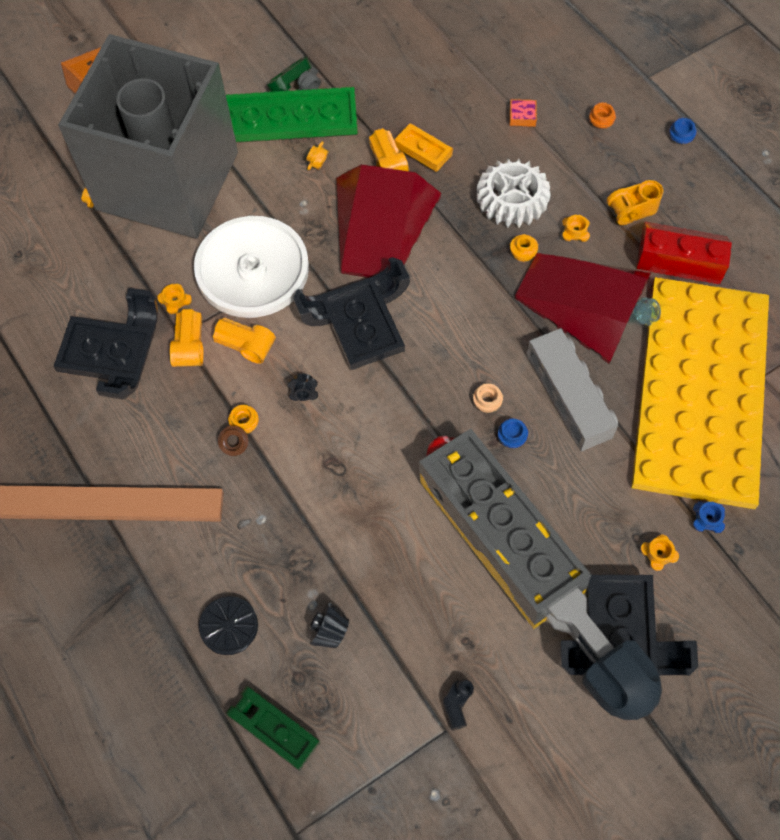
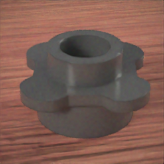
M313 68L310 72L305 71L298 78V90L318 89L320 87L321 79L316 76L318 73L316 68Z

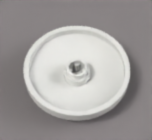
M264 216L240 217L216 227L204 238L194 260L196 281L204 298L219 311L243 318L263 317L288 306L294 301L293 297L298 289L303 290L309 272L307 250L300 236L285 223Z

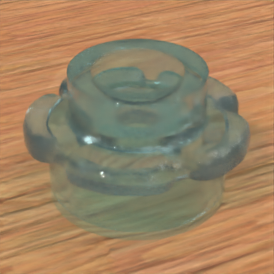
M643 297L637 301L634 315L641 324L650 326L659 320L661 308L655 299Z

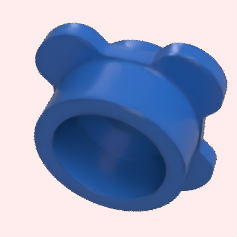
M697 502L694 505L693 510L696 513V520L693 526L697 531L713 530L715 533L724 531L725 524L722 521L725 517V509L721 504ZM710 515L712 519L708 520L706 516Z

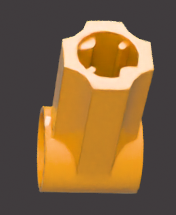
M384 128L375 130L369 136V144L376 158V166L409 171L405 154L402 151L399 152L391 132L386 131Z
M182 309L180 313H176L175 338L170 343V362L172 367L203 365L202 315L193 309Z
M224 317L222 320L219 319L215 326L213 340L218 344L239 351L247 360L261 364L276 340V336L272 331L263 326L254 325L251 328Z

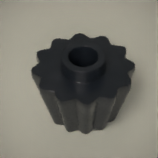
M329 602L322 613L316 612L309 629L313 633L309 644L338 648L348 629L349 619Z

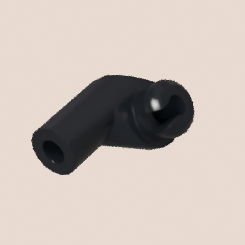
M461 679L452 683L443 698V706L451 731L467 726L462 708L474 692V686L468 679Z

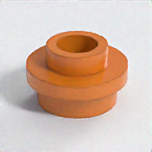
M608 103L595 105L589 114L590 122L598 128L612 126L616 118L614 108Z

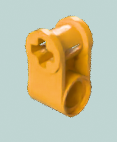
M647 180L614 191L608 196L607 204L609 207H613L617 215L616 221L618 224L628 225L633 221L656 214L662 199L663 187L657 181Z

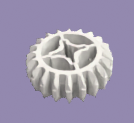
M507 158L505 164L497 160L495 167L488 166L486 172L482 173L479 184H477V201L480 204L481 212H487L488 219L496 218L497 225L502 221L506 222L507 228L511 223H515L518 228L522 225V222L530 225L533 219L538 220L541 213L545 212L550 200V185L546 181V173H540L539 166L531 168L530 161L522 164L519 158L516 162H511ZM494 189L498 191V197L494 194ZM528 189L532 192L533 197L529 195Z

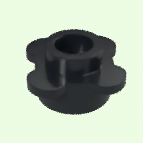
M298 374L288 381V387L291 388L289 393L291 400L307 401L318 398V392L315 391L317 380L312 376Z

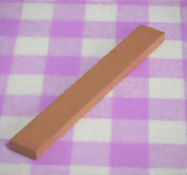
M0 486V518L221 522L224 492L223 489Z

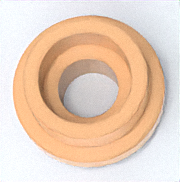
M483 384L473 394V403L482 412H494L501 407L503 402L502 392L494 384ZM490 397L493 401L486 402L483 400V398Z

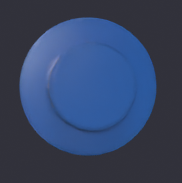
M687 118L676 120L669 130L670 137L675 142L681 144L692 142L697 133L694 122Z
M514 418L508 419L499 426L498 439L504 446L518 448L527 441L528 429L522 421Z

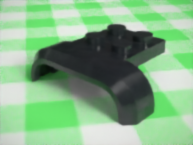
M391 257L388 260L387 267L381 273L318 296H306L302 289L296 291L293 300L302 322L309 326L331 324L350 370L405 351V344L386 306L387 303L402 295L409 286L410 276L402 260Z
M134 288L128 289L126 295L128 302L127 324L70 316L53 366L56 372L107 379V382L99 381L96 392L102 397L125 400L133 394L139 385L157 325L158 306L151 291Z
M591 575L586 590L587 615L614 648L628 640L636 641L654 663L659 675H691L698 668L697 641H656L653 575ZM560 640V667L569 675H584L593 665L592 661L576 641Z

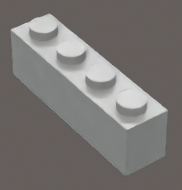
M558 329L530 340L527 357L580 452L613 439L618 427L617 417L614 411L608 409L604 403L600 387L594 385L590 379L586 363L579 360L575 353V345L572 339L566 337L562 329Z

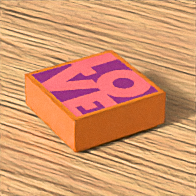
M510 99V126L536 127V100Z

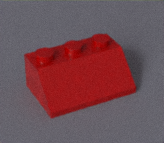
M644 221L636 269L720 285L729 268L732 242L724 235Z

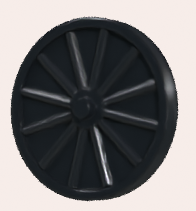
M225 596L212 601L204 609L199 620V633L202 641L211 651L220 655H234L244 651L254 641L258 631V618L253 607L244 599L235 596Z

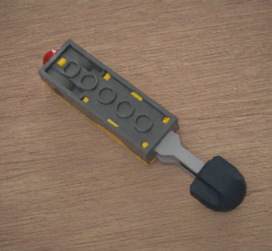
M471 428L456 438L439 436L428 445L426 457L419 461L420 483L532 628L535 629L547 620L555 630L569 633L593 663L583 675L582 683L600 707L610 715L623 720H638L651 714L659 704L662 694L661 678L654 663L636 641L628 640L614 648L587 615V598L583 594L586 592L591 578L589 571Z

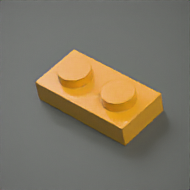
M411 123L394 139L399 150L436 172L453 154L452 147Z

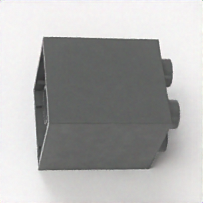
M109 34L58 124L96 210L196 239L238 154L218 62Z

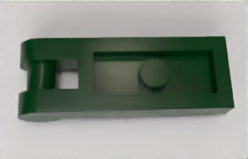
M245 686L240 693L242 696L235 706L231 705L225 714L300 772L319 746L320 741L251 688ZM254 705L259 710L252 719H249L245 714Z

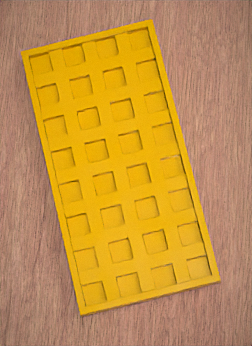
M654 278L631 488L749 509H756L758 507L769 295Z

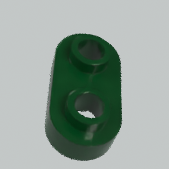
M307 56L295 61L269 80L266 85L270 92L288 91L291 88L290 83L295 79L298 81L303 72H310L308 69L312 65Z

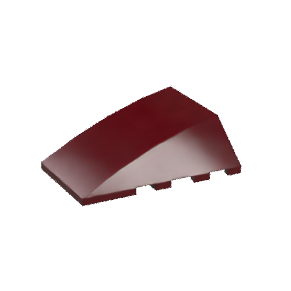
M361 164L336 177L341 274L366 278L373 277L387 267L388 260L391 257L402 260L405 266L415 242L417 243L420 238L421 231L425 223L429 221L433 208L439 202L442 193L416 172Z
M537 253L515 295V299L543 319L548 318L557 324L558 329H562L565 334L568 332L579 339L582 346L588 350L592 348L602 355V360L610 364L651 273Z

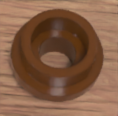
M239 426L226 427L218 437L219 448L229 456L242 454L249 444L246 431ZM229 436H237L239 444L237 446L230 445L228 442Z

